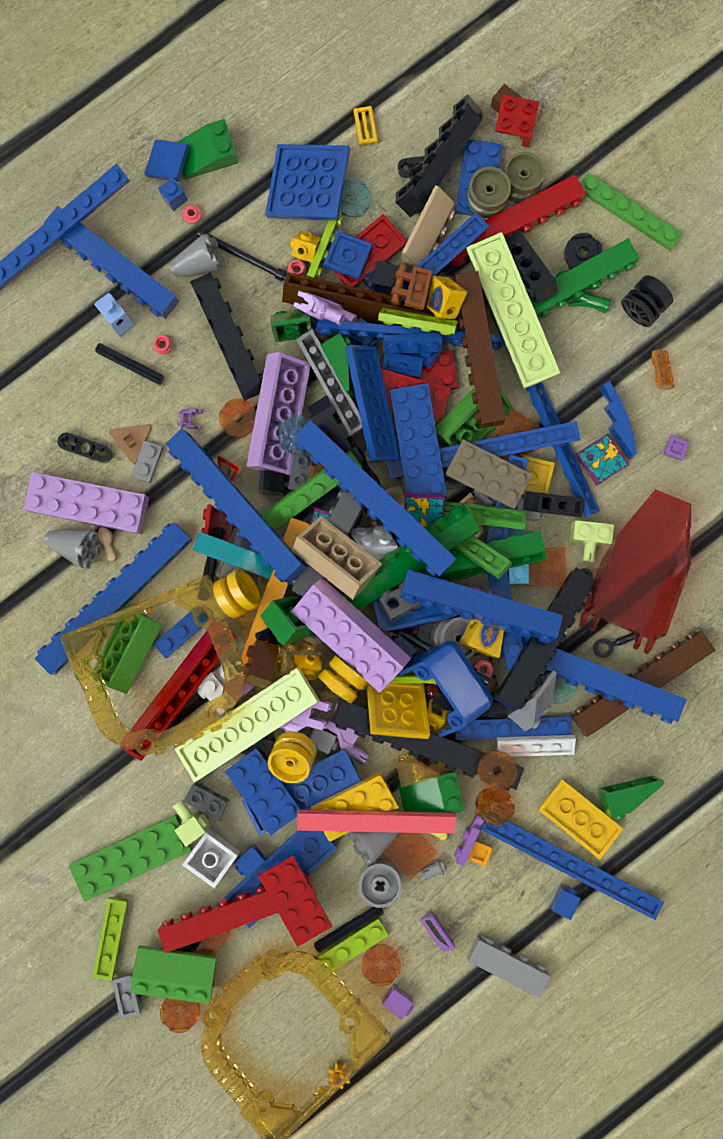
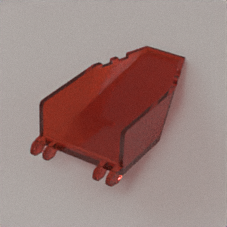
M656 489L652 492L618 533L602 558L595 576L594 590L587 598L580 616V627L583 628L586 625L589 615L594 616L590 625V631L592 632L596 630L600 619L638 634L633 644V648L636 650L640 647L642 638H647L648 641L643 651L646 654H649L657 639L666 636L691 566L690 503Z

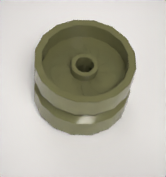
M518 152L506 161L503 172L507 174L511 182V191L508 199L520 203L539 193L546 172L542 160L535 154Z
M493 166L483 167L474 173L467 191V204L472 212L477 213L481 217L489 218L504 210L511 191V182L507 174Z

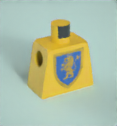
M432 276L427 308L435 314L434 317L455 319L467 291L449 277Z
M473 619L469 622L459 645L488 657L499 658L504 631L498 626H486L481 624V621Z

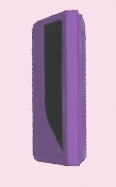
M430 911L420 919V922L441 951L445 952L455 949L454 941L433 912Z

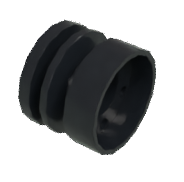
M644 275L634 286V290H630L621 300V306L634 322L643 327H650L660 317V313H663L673 303V296L667 286L660 280L650 275Z

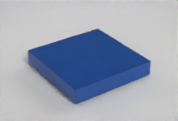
M155 139L144 174L149 178L169 180L173 177L179 182L190 149L189 145Z
M337 230L323 266L359 281L373 244Z

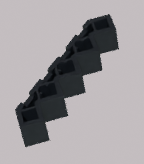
M468 94L453 106V116L439 127V138L425 148L424 160L410 170V181L396 192L395 203L410 218L423 210L435 185L439 186L482 121V110Z
M210 272L190 281L244 401L259 395L263 379L262 374H257L252 364L254 357L251 350H246L242 342L241 336L244 335L240 326H235L230 313L233 311L229 302H224L219 291L222 287L218 278H213Z
M326 395L308 407L310 412L309 419L345 453L350 450L361 463L362 469L382 487L378 476L369 466L365 454L356 444L354 438L347 432L329 397ZM365 506L364 512L371 519L372 517L367 513L369 509ZM378 518L375 522L378 524L381 520Z

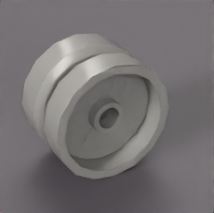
M455 617L438 621L431 631L432 646L435 647L446 641H453L460 647L466 658H470L476 651L459 645L470 620Z
M383 858L377 859L370 866L366 864L363 866L358 877L359 893L362 899L370 906L376 908H383L393 904L400 896L402 889L401 876L397 867L391 861ZM379 880L380 883L383 881V883L379 885L376 883V881Z

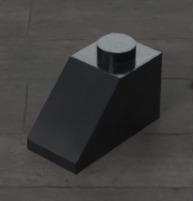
M260 470L259 490L262 495L285 496V492L289 491V480H286L285 474Z

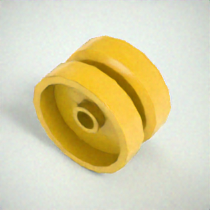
M241 568L233 570L227 577H222L213 584L214 596L219 606L233 619L243 616L247 610H253L261 604V594L257 584Z
M335 655L329 664L337 673L334 674L329 669H324L318 678L337 696L352 704L358 695L350 685L352 684L357 689L363 690L368 682L349 664Z
M290 731L281 734L276 739L267 762L269 770L276 778L287 783L304 781L308 777L317 754L316 746L305 734Z

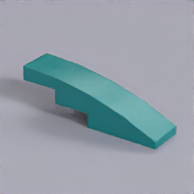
M198 533L193 551L270 579L273 568H268L263 563L262 559L264 557L262 555L210 535Z

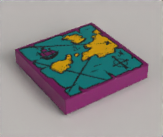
M608 433L576 454L596 486L629 465Z
M405 493L404 509L426 529L438 519L443 518L445 495Z

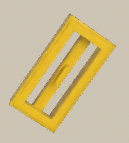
M372 106L353 109L359 146L363 147L366 144L370 146L372 143L374 145L378 144ZM367 111L369 113L373 138L369 137L365 115ZM358 113H361L363 127L366 138L364 140L362 139Z

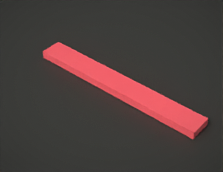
M298 809L296 829L300 831L454 834L457 817L456 813Z

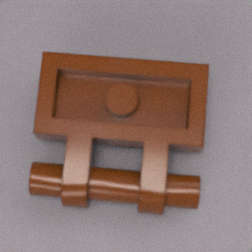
M400 264L399 270L395 274L396 283L391 291V302L399 304L400 297L406 298L404 306L423 310L432 271L414 266L412 273L406 272L407 265ZM404 281H409L408 290L402 289Z

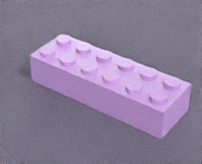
M281 352L267 354L246 467L291 475L296 448L295 444L297 443L294 436L299 432L311 366L309 362Z
M32 472L23 510L141 535L149 497L144 494Z
M323 577L312 585L291 611L379 693L411 659Z

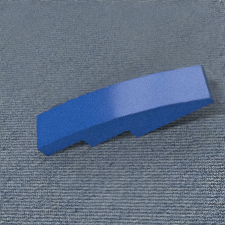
M608 381L599 389L609 403L604 408L613 422L608 429L628 459H631L637 454L633 431L621 399L611 382Z

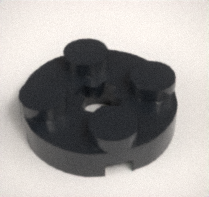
M578 233L567 242L564 248V259L570 270L603 252L601 243L598 239L593 238V235ZM581 248H583L585 252H588V254H586L585 257L579 255L578 253L580 252Z

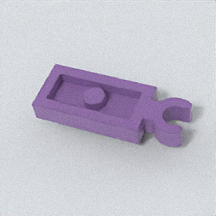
M476 812L470 827L465 828L462 835L463 843L461 846H457L454 853L456 863L463 867L485 819L484 815Z

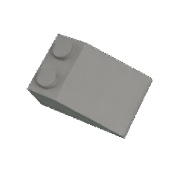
M552 671L537 682L532 693L529 692L526 696L527 703L522 709L509 713L508 717L524 731L530 728L535 729L541 722V719H539L541 715H545L550 710L551 706L549 704L554 699L557 675L555 671Z

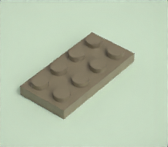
M462 440L445 475L512 509H515L532 477V474L465 440Z

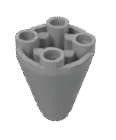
M204 234L173 258V261L169 263L172 273L177 277L221 270L225 266V261L217 251L218 243L215 237L210 238L209 235Z
M91 530L48 531L44 539L45 544L50 549L76 566L85 569L91 567L95 557L99 556L102 551V546L99 545L98 533Z
M349 832L347 834L350 840L355 842L353 845L355 852L358 856L362 854L363 861L367 866H370L400 835V832Z

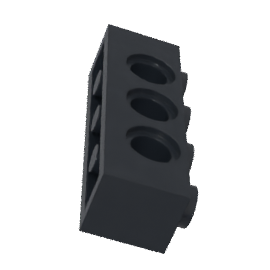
M519 230L505 238L523 284L527 287L526 291L531 299L534 298L539 304L557 294L558 288L555 278Z

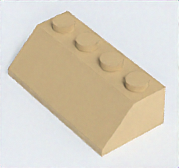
M435 185L402 251L401 264H405L409 268L416 267L439 246L437 242L440 237H444L448 228L446 227L447 222H451L456 211L453 210L455 203L439 186Z
M322 516L296 537L292 548L293 553L351 599H354L367 586L382 566L380 561Z

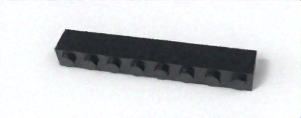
M577 567L570 571L547 611L563 615L558 638L554 642L543 643L539 641V638L531 636L493 699L512 712L525 706L527 703L526 696L536 688L537 683L535 681L538 676L541 677L546 671L547 666L545 665L548 660H552L557 652L555 650L556 646L564 641L566 637L565 631L567 628H571L576 620L574 618L575 614L579 613L585 606L583 601L586 596L589 597L592 594L595 579Z

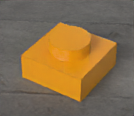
M475 840L468 860L486 867L493 848Z

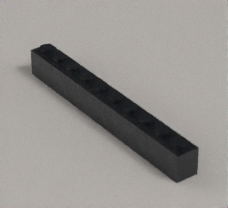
M341 698L332 720L336 723L335 727L346 731L347 728L355 730L354 734L364 738L365 735L373 737L372 741L383 744L384 741L388 742L393 749L401 751L404 748L409 750L408 754L418 758L420 755L427 757V761L438 764V762L444 763L445 768L456 771V768L463 770L462 774L471 778H474V775L479 776L481 781L487 784H492V782L498 783V787L506 791H510V788L517 790L524 768L518 764L451 739L440 737L430 732L428 739L371 734L368 708L354 703L351 704Z

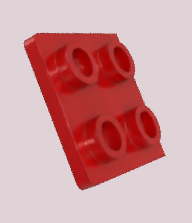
M502 95L495 132L518 136L520 139H523L522 147L529 148L539 102Z
M207 504V509L203 510L205 528L201 529V533L212 536L215 526L224 528L222 540L229 542L233 526L226 520L227 515L225 512L221 513L213 505Z

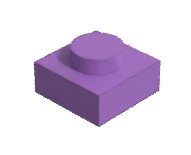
M670 436L663 455L682 461L689 442Z

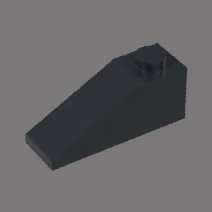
M525 491L523 510L582 518L584 498Z

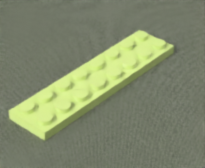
M501 232L466 247L474 270L479 272L481 287L523 388L526 389L560 375L557 363L503 233Z
M297 667L177 747L175 751L195 783L320 700L301 669Z

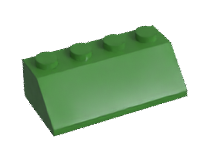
M499 386L506 418L514 408ZM474 388L435 427L437 438L445 447L460 445L462 440L469 443L484 440L497 427L480 428V423H476L475 411H477V405L473 404L471 393H474Z
M125 606L91 675L107 687L127 694L133 685L138 671L142 667L146 655L151 650V646L159 634L162 624Z
M139 945L132 974L131 993L210 1004L214 989L217 956L176 950L165 953L162 948Z

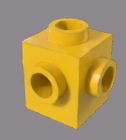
M299 231L297 236L291 240L290 248H293L291 256L301 261L312 262L321 238L307 231Z
M295 652L290 663L291 669L294 670L299 667L307 680L316 679L319 672L322 671V661L319 660L318 652Z
M430 699L427 704L429 730L437 734L440 728H443L447 723V711L432 709L431 703L433 700Z

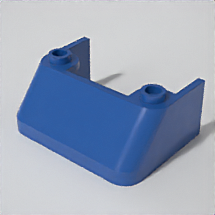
M446 641L411 657L410 661L397 674L401 676L413 670L421 680L427 681L433 678L454 710L449 713L447 724L439 732L438 735L440 737L463 729L486 712L493 704L492 695L460 647L453 641Z

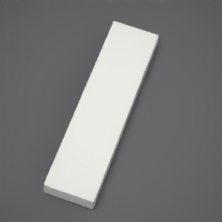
M575 735L497 737V757L575 755L576 738Z

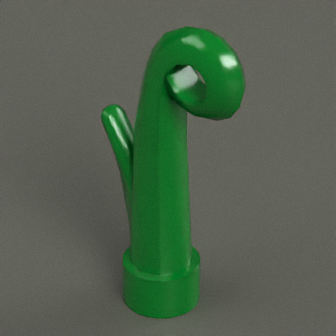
M566 270L560 271V272L556 275V277H558V276H560V275L566 273L567 271H566ZM585 293L584 296L575 300V302L569 303L568 307H589L606 314L611 299Z

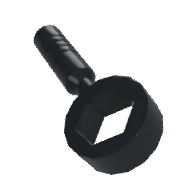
M638 631L617 638L613 642L608 639H598L593 644V652L601 658L609 657L613 653L614 646H620L640 638ZM605 642L609 646L607 653L601 654L598 651L599 643Z

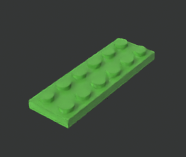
M177 815L169 817L70 864L69 868L84 902L192 851L190 844L185 847L174 831L180 825Z

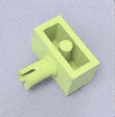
M575 520L571 523L569 542L585 544L583 561L595 562L596 545L608 546L612 544L614 525Z
M182 799L172 807L182 819L181 824L174 831L186 847L210 828V819L205 813L200 811L192 814Z

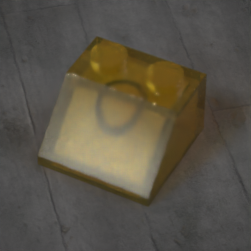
M408 753L400 754L398 759H394L401 787L440 777L436 768Z

